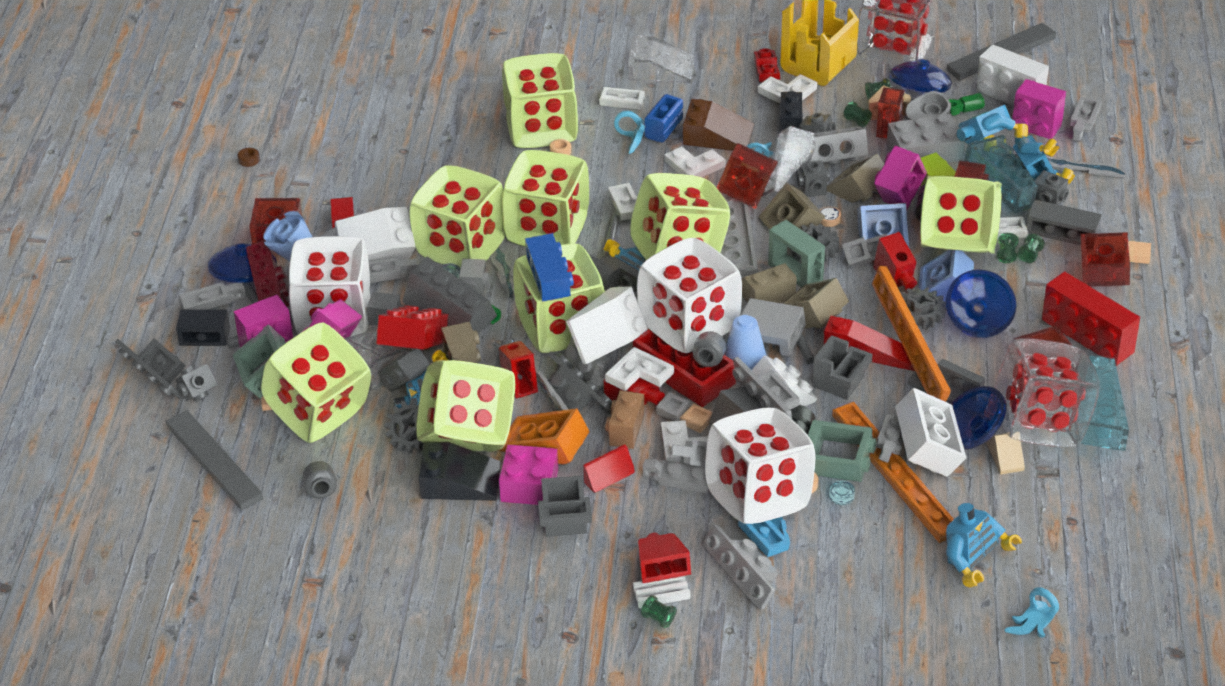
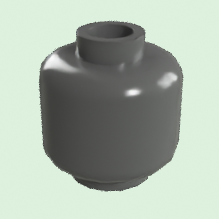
M706 331L700 334L692 349L693 358L701 366L714 367L723 359L726 351V342L720 334Z
M315 461L305 467L302 480L306 492L311 497L317 499L326 498L335 491L337 479L333 468L328 463Z

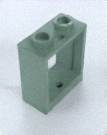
M787 220L769 229V266L775 267L786 263L797 276L796 284L799 287L823 281L825 246ZM787 247L802 256L801 263L787 254Z
M269 324L256 337L251 338L233 354L244 385L260 399L263 397L261 384L265 364L254 373L253 370L286 343L284 338Z
M813 420L808 436L815 449L814 472L817 476L862 482L864 473H868L870 468V454H874L876 449V439L873 438L872 428ZM824 440L860 445L855 460L819 455Z

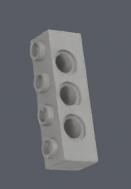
M860 126L776 139L778 165L785 168V170L799 169L800 163L822 160V162H827L828 164L840 163V159L848 158L849 161L860 160L861 156L868 155L866 129ZM846 141V148L840 151V144ZM825 144L826 149L824 153L819 154V147ZM804 147V155L798 158V150Z

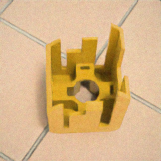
M802 0L801 17L794 24V2L782 11L780 58L782 69L798 77L801 74L816 81L820 86H826L857 55L859 19L852 9H848L847 24L845 25L844 20L835 17L836 2L824 0L823 33L817 35L818 0Z

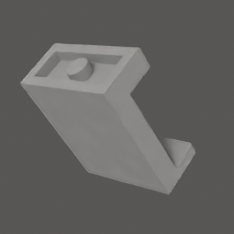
M750 298L740 316L749 315L755 318L762 341L779 345L781 355L787 357L791 356L806 325L804 307Z

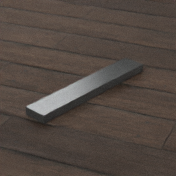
M1040 23L992 45L1021 54L1054 39L1056 32L1044 23ZM990 46L947 64V71L959 80L978 73L979 58Z
M188 410L166 420L170 431L241 510L263 500V493Z

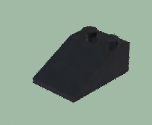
M424 442L419 472L421 499L497 501L501 461L450 442Z

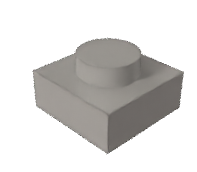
M669 392L656 406V414L672 421H679L680 417L690 408V401Z

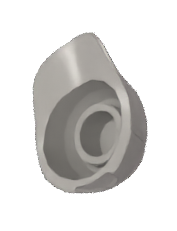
M936 91L927 92L907 105L906 116L909 120L948 114L951 103H949L943 93Z

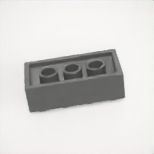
M428 256L410 273L402 302L405 305L418 306V311L428 308L442 309V313L448 314L447 326L470 322L473 331L477 330L479 334L497 316L487 298Z

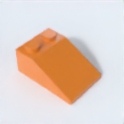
M577 408L517 416L510 426L504 447L499 451L506 452L507 445L555 448L558 450V464L565 465L573 460L574 455L584 443L590 431Z

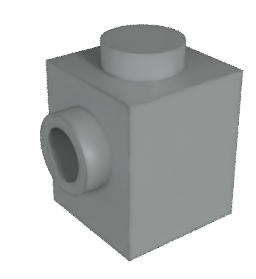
M462 259L459 279L481 295H484L485 286H489L490 273L486 272V260Z

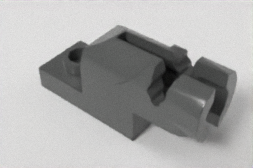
M609 253L601 259L589 254L601 276L605 291L621 285L635 287L637 292L639 270L616 257L610 256Z

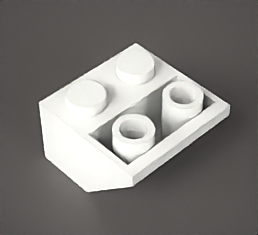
M764 355L751 370L757 377L773 371L799 397L800 405L802 406L815 403L817 400L816 396L811 392L813 390L812 386L799 377L801 373L792 365L787 367L778 358L773 360Z

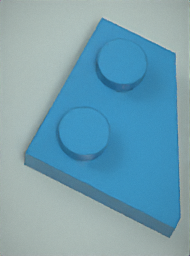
M782 517L754 524H745L739 521L738 526L766 557L789 550L790 539L786 532V522Z

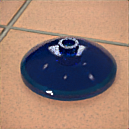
M926 59L907 61L894 66L889 71V78L894 83L915 91H936L941 93L950 90L952 86L950 77L942 69L931 64Z
M239 243L216 252L208 260L209 273L213 277L226 282H254L246 248L252 244ZM272 254V257H273L274 261H275L276 264H277V259H276V257Z
M981 269L970 270L959 275L950 285L945 300L947 314L952 323L963 333L977 338H990L1005 331L1012 323L1017 308L1016 297L1009 283L1000 275ZM974 306L980 307L981 312L975 311Z
M980 386L972 388L961 394L951 403L964 450L973 449L986 443L1002 426L1006 416L1007 403L1002 393L994 387Z

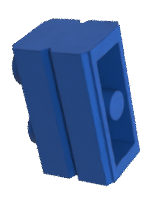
M668 94L662 96L645 117V137L661 143L669 137L683 119V100L681 98Z

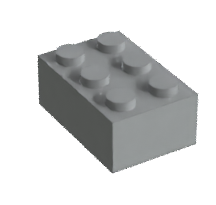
M951 114L888 123L887 145L890 152L894 146H898L919 154L920 158L937 152L947 163L962 161L964 141H960L957 137V130L959 128Z

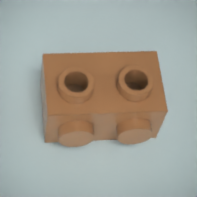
M620 391L617 400L612 402V416L607 417L605 431L609 432V446L620 447L625 444L629 449H634L644 418V394Z

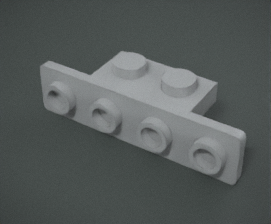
M739 357L734 358L732 373L735 380L741 382L746 387L748 393L759 400L762 408H776L792 419L790 410L800 405L799 397L773 371L757 377Z
M712 525L702 545L758 609H765L775 591L768 581H775L779 572L772 566V562L757 549V545L753 541L748 539L731 540L718 525Z

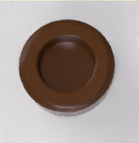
M244 148L237 154L238 163L244 167L255 166L260 161L259 151L255 148Z

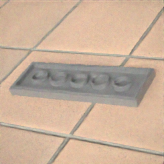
M745 183L713 184L722 194L730 209L729 225L720 253L736 266L741 276L758 273Z

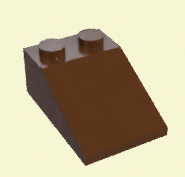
M691 99L683 123V145L742 152V149L750 143L754 123L713 101Z

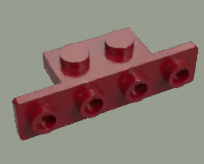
M266 240L248 246L246 251L258 301L278 295L286 307L290 306L288 300L289 287L283 280L286 278L285 271L281 265L278 266L274 261L271 249L264 243Z

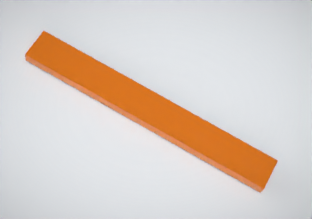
M879 266L872 281V286L926 393L946 402L951 390L887 266Z
M855 402L832 410V416L838 423L872 428L873 438L877 442L880 432ZM876 447L874 454H870L871 463L938 543L946 541L947 526L954 518L900 455L892 453L889 462H885L879 459L882 449Z

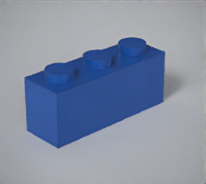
M553 233L525 238L526 257L542 302L571 296L570 286H574L572 272H567V259L562 257L561 243L556 242Z

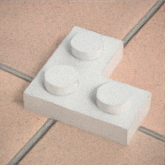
M801 74L789 84L769 77L758 86V93L780 103L781 92H802V100H804L817 89V82Z
M683 147L664 154V161L679 174L703 178L726 167V160L713 149L696 157Z
M630 183L608 187V194L620 220H630L637 200V196Z
M634 347L605 374V381L624 391L639 377L660 387L674 374V366Z
M686 420L661 422L666 461L683 463L684 457L671 455L672 445L685 446L686 441L692 440L707 442L708 436L688 438Z

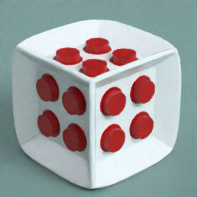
M349 236L310 237L295 241L292 247L289 266V300L293 325L297 335L310 326L312 323L310 318L317 309H323L328 303L333 304L339 300L344 301L362 316L350 337L364 334L369 324L367 305L370 300V270L364 240Z
M688 238L669 246L647 259L639 269L637 302L646 326L663 341L680 352H692L696 339L706 331H713L721 336L725 335L731 330L734 319L740 316L742 301L740 272L725 256L697 238Z
M760 408L735 414L712 424L706 447V483L715 499L735 519L745 524L760 523L795 513L807 506L813 487L815 449L809 436L789 416L776 408Z

